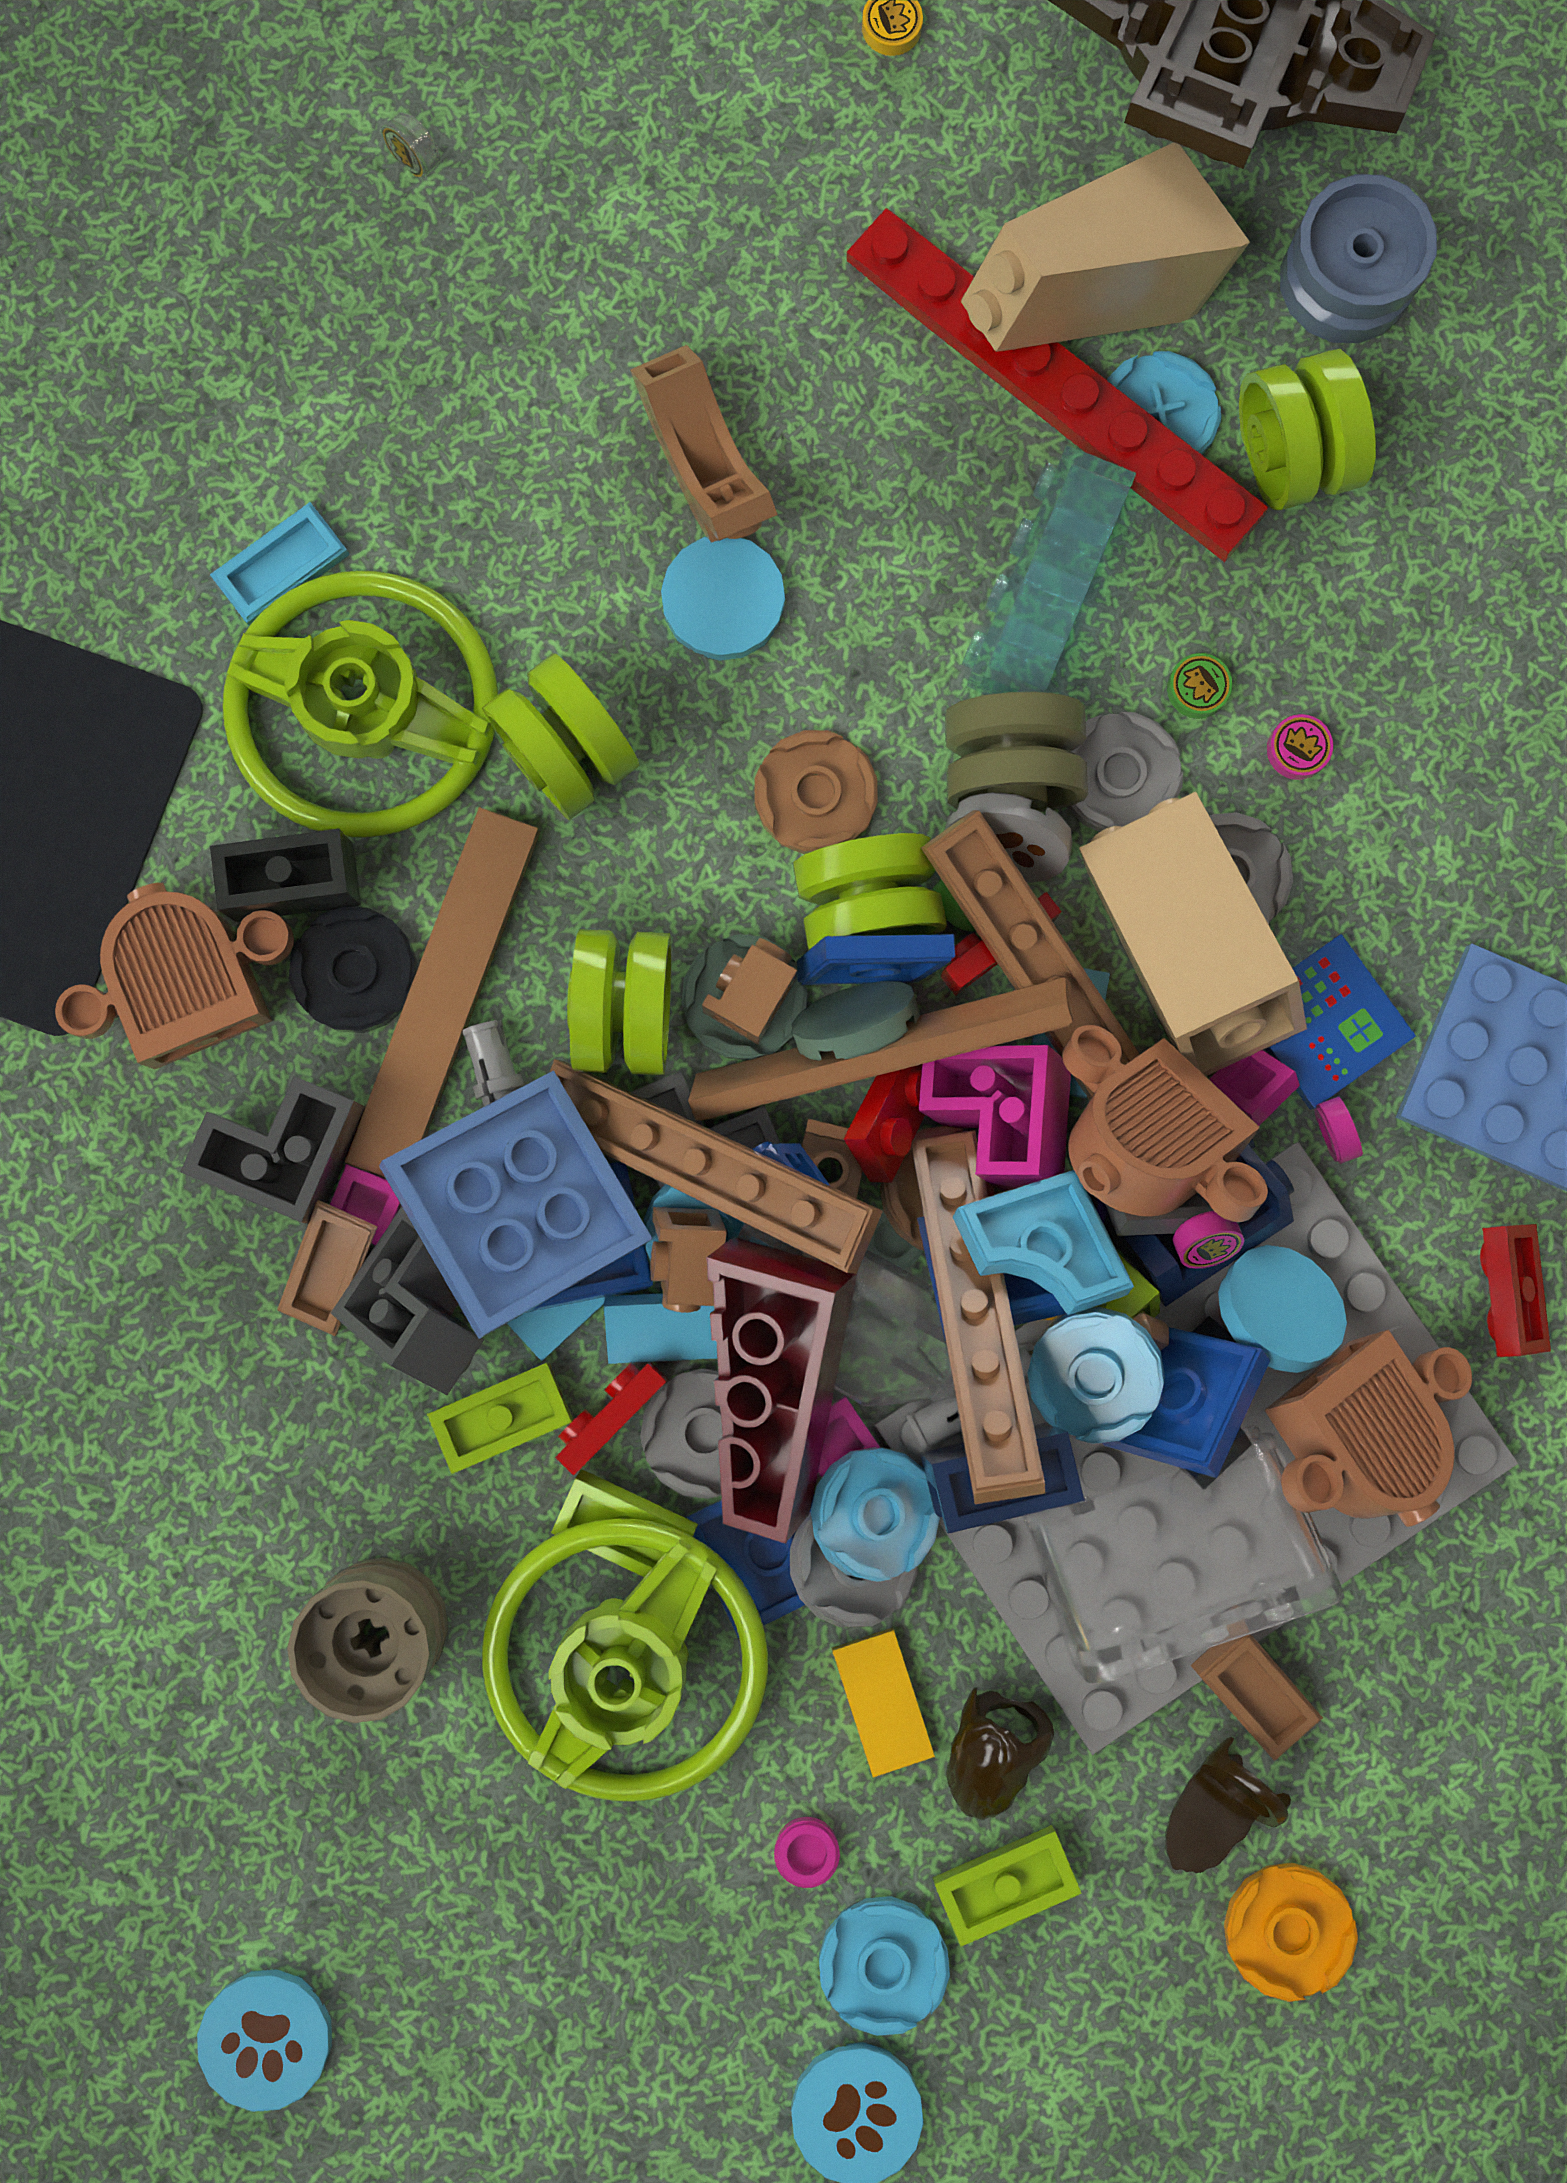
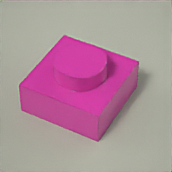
M1263 1050L1218 1070L1209 1079L1258 1126L1300 1086L1294 1070Z
M347 1164L330 1203L331 1206L378 1226L371 1243L374 1245L378 1243L402 1207L386 1179Z
M846 1396L831 1405L818 1469L821 1477L824 1476L831 1464L851 1451L873 1447L880 1448Z

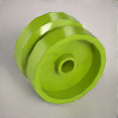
M1332 349L1300 358L1294 371L1286 364H1281L1245 375L1241 383L1239 396L1241 436L1259 492L1263 500L1272 509L1283 510L1311 502L1319 488L1325 494L1336 495L1364 487L1373 475L1376 459L1373 415L1363 379L1352 359L1344 351Z
M552 653L527 672L530 691L544 712L540 714L522 693L508 688L483 706L482 710L504 742L502 745L507 754L538 792L542 790L555 808L566 819L571 820L595 801L592 783L578 762L582 760L598 779L612 785H616L640 765L629 742L600 701L574 670L560 656Z
M916 833L877 835L826 846L804 854L793 861L798 897L807 902L820 905L804 917L803 924L808 951L825 936L935 935L945 930L947 922L941 893L925 887H917L932 877L936 871L921 847L931 841V838L924 834Z
M579 929L575 941L567 999L570 1058L574 1071L606 1073L615 1059L618 1033H623L624 1060L631 1073L665 1075L669 1041L672 979L670 933L637 932L629 945L626 972H621L620 946L613 932L609 930Z

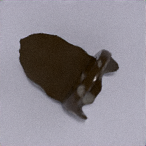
M974 1687L962 1709L959 1731L951 1743L946 1777L951 1794L961 1811L966 1816L985 1820L989 1817L994 1818L1012 1806L1016 1795L1026 1786L1029 1772L1048 1756L1054 1738V1728L1045 1711L1034 1701H1014L1002 1697L997 1691H987L977 1695L978 1687ZM1014 1707L1016 1711L1033 1723L1037 1732L1036 1738L1029 1743H1023L1014 1733L986 1718V1715L996 1709Z
M1233 1737L1226 1738L1207 1756L1201 1767L1188 1781L1169 1816L1165 1831L1166 1840L1164 1848L1174 1870H1184L1186 1873L1194 1872L1197 1874L1209 1868H1214L1226 1858L1236 1843L1246 1837L1255 1820L1270 1827H1278L1289 1818L1287 1809L1291 1804V1797L1286 1793L1275 1794L1258 1777L1243 1767L1241 1755L1228 1754L1229 1747L1234 1741Z

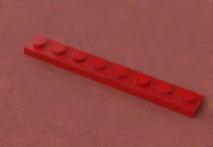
M888 208L884 209L846 252L847 262L929 330L1224 563L1265 517L1268 506L1059 342L996 352L982 331L973 325L967 310L961 303L974 276Z

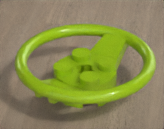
M358 570L338 572L318 577L291 589L264 609L248 627L246 632L243 633L232 655L223 689L224 728L231 753L240 772L251 788L278 813L297 824L315 831L340 829L347 837L358 838L384 836L417 826L434 817L455 801L473 781L487 757L495 734V730L485 716L482 707L498 695L497 679L492 660L479 633L468 618L441 594L412 579L391 573ZM353 596H375L405 603L436 621L458 646L470 673L474 698L473 713L424 680L418 678L410 659L402 650L396 638L372 623L353 620L340 621L341 626L326 629L314 638H312L311 634L305 638L275 636L284 626L303 612L331 600ZM355 680H363V685L366 688L365 693L355 700H346L341 692L343 686L347 684L354 687ZM249 690L290 707L300 726L312 741L334 755L357 759L364 757L381 759L390 755L395 746L452 763L453 765L430 789L418 797L392 808L359 813L331 810L303 799L283 785L263 761L255 745L249 724Z
M614 1518L596 1520L564 1530L542 1542L514 1567L497 1592L488 1614L482 1644V1670L485 1689L495 1718L505 1736L528 1761L529 1765L555 1781L564 1789L568 1788L577 1793L598 1799L635 1802L666 1797L686 1790L709 1777L734 1755L754 1726L762 1706L768 1677V1650L761 1617L753 1598L735 1571L716 1552L691 1535L671 1526L640 1519ZM610 1545H633L665 1553L624 1601L617 1598L607 1599L597 1608L585 1612L567 1629L549 1668L551 1693L556 1704L540 1736L528 1722L518 1704L508 1668L510 1632L517 1611L527 1593L556 1564L585 1550ZM711 1584L721 1596L732 1615L739 1635L742 1653L740 1687L736 1701L724 1725L701 1750L684 1761L662 1770L641 1774H616L589 1768L608 1750H611L613 1745H631L642 1740L643 1744L648 1743L671 1723L686 1684V1665L689 1653L684 1640ZM618 1665L624 1667L630 1672L629 1676L634 1679V1682L624 1678L618 1685L611 1683L607 1679L610 1668L606 1666Z

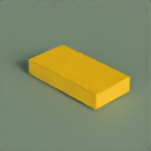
M890 1628L833 1647L832 1652L873 1778L935 1757L894 1629Z

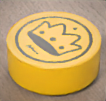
M868 0L862 16V33L865 41L873 50L883 55L896 56L910 51L917 44L921 36L923 24L922 8L917 0Z

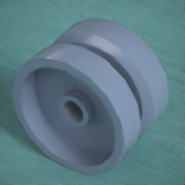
M1354 174L1330 183L1310 202L1280 265V291L1289 313L1309 333L1332 343H1361L1383 335L1402 317L1413 296L1426 280L1437 255V228L1427 205L1407 185L1384 175Z

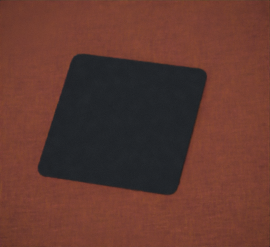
M0 620V1017L48 1035L64 1036L69 1033L62 1029L56 1019L55 1008L57 1000L65 990L72 986L89 985L94 988L102 971L100 951L105 931L114 916L129 902L127 895L134 890L201 720L203 705L198 694L188 686Z

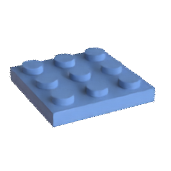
M1470 944L1466 946L1396 1118L1567 1192V984L1477 945Z
M554 1070L382 1160L379 1165L478 1339L652 1240L650 1233Z

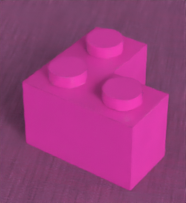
M1049 1045L990 1046L922 1065L919 1111L942 1126L979 1128L975 1175L1001 1191H1010L1064 1173L1071 1073L1065 1067L1062 1057Z

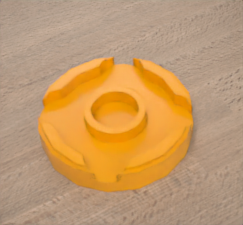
M1295 1863L1270 1865L1247 1877L1231 1897L1224 1921L1227 1951L1242 1977L1264 1995L1288 2002L1306 2000L1304 1996H1311L1319 1991L1323 1994L1335 1987L1352 1965L1358 1941L1356 1921L1353 1919L1350 1904L1342 1890L1317 1869Z

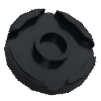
M344 906L320 914L309 924L310 927L303 933L301 939H297L291 951L289 980L297 1002L314 1020L338 1032L365 1033L387 1025L402 1012L417 972L418 962L410 939L393 920L370 908Z

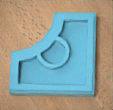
M1074 1170L960 1206L953 1215L956 1226L980 1276L1008 1273L1031 1279L1052 1293L1067 1315L1126 1296L1134 1287L1087 1190L1082 1186Z

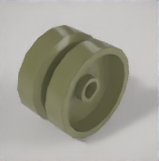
M1006 692L959 701L947 708L945 713L946 748L961 757L948 765L946 771L947 803L958 809L959 802L973 795L992 792L1017 794L1032 800L1031 809L1044 812L1047 807L1056 810L1084 801L1088 795L1087 762L1071 751L1081 746L1086 739L1085 705L1076 698L1062 694Z

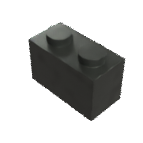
M340 829L210 846L217 910L235 922L242 921L247 915L260 910L271 911L279 916L361 905L354 843Z

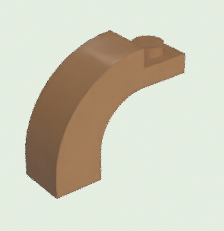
M687 345L630 369L654 433L694 517L711 543L725 538L738 539L751 535L761 527L763 521L778 515L769 490L748 468L729 433L703 361Z

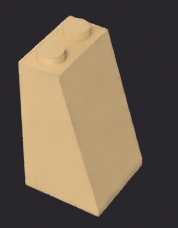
M1173 142L1005 223L962 298L961 303L967 310L973 325L982 331L996 352L1179 323L1188 320L1200 311L1250 241L1180 144Z
M1196 791L1181 799L1170 798L1154 806L1148 815L1123 827L1113 826L1106 828L1096 834L1090 843L1079 848L1087 873L1170 1044L1205 1076L1210 1075L1307 1029L1299 980Z

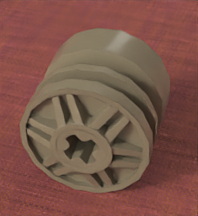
M383 1557L358 1561L337 1573L308 1601L296 1617L289 1638L287 1650L291 1676L305 1700L326 1716L351 1723L381 1720L404 1707L442 1655L448 1633L445 1602L432 1580L409 1563ZM370 1620L375 1628L386 1626L389 1631L381 1643L377 1636L365 1637L362 1629Z

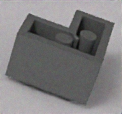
M293 1076L268 1135L225 1117L206 1112L180 1172L301 1223L308 1224L316 1202L319 1200L327 1203L348 1155L365 1106Z
M401 1207L331 1311V1314L391 1367L445 1395L449 1394L461 1374L467 1370L473 1356L484 1341L483 1338L478 1339L472 1329L452 1314L458 1306V1302L406 1212Z

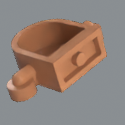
M164 883L148 884L133 890L127 895L129 904L114 916L105 931L101 944L100 964L108 992L104 993L89 985H75L60 995L55 1008L56 1019L62 1029L83 1039H93L102 1036L109 1030L114 1019L119 1017L137 1063L155 1070L271 1022V1016L249 963L256 962L262 965H274L283 961L292 950L294 943L293 932L289 924L279 915L271 911L260 910L247 915L241 921L236 934L227 920L198 899L183 893L167 892Z
M1084 1025L1077 1028L1063 1050L1062 1059L1067 1070L1073 1076L1080 1079L1094 1093L1074 1125L1068 1143L1070 1161L1082 1186L1108 1206L1132 1215L1159 1216L1177 1209L1198 1192L1221 1217L1233 1222L1249 1220L1266 1200L1268 1189L1265 1180L1258 1171L1247 1164L1235 1161L1260 1127L1165 1038L1124 1065L1119 1061L1122 1054L1121 1046L1113 1034L1095 1025Z
M1389 1329L1349 1341L1268 1406L1264 1411L1296 1458L1285 1467L1281 1479L1283 1494L1288 1503L1296 1510L1305 1513L1327 1510L1334 1507L1346 1515L1361 1519L1398 1514L1406 1527L1419 1524L1436 1513L1440 1508L1436 1499L1445 1490L1454 1465V1443L1451 1429L1438 1404L1460 1399L1468 1393L1472 1384V1371L1464 1355L1456 1349L1443 1347L1419 1355L1412 1366Z

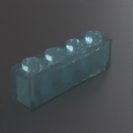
M1068 445L1065 447L1058 466L1046 462L1032 498L1042 502L1035 521L1023 517L1009 550L1010 554L1019 557L1011 578L999 574L985 609L996 613L987 634L975 630L963 659L962 665L972 669L967 684L968 688L985 695L1006 692H1046L1136 475L1135 472Z

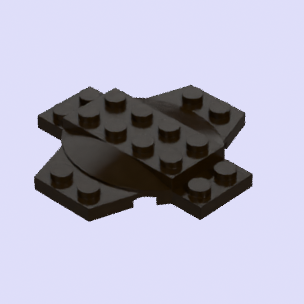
M1048 0L1117 47L1130 71L1140 82L1130 102L1124 121L1125 124L1146 131L1156 138L1167 139L1203 153L1213 160L1226 162L1244 169L1261 131L1280 129L1303 121L1397 134L1436 37V34L1384 0H1362V2L1358 0Z

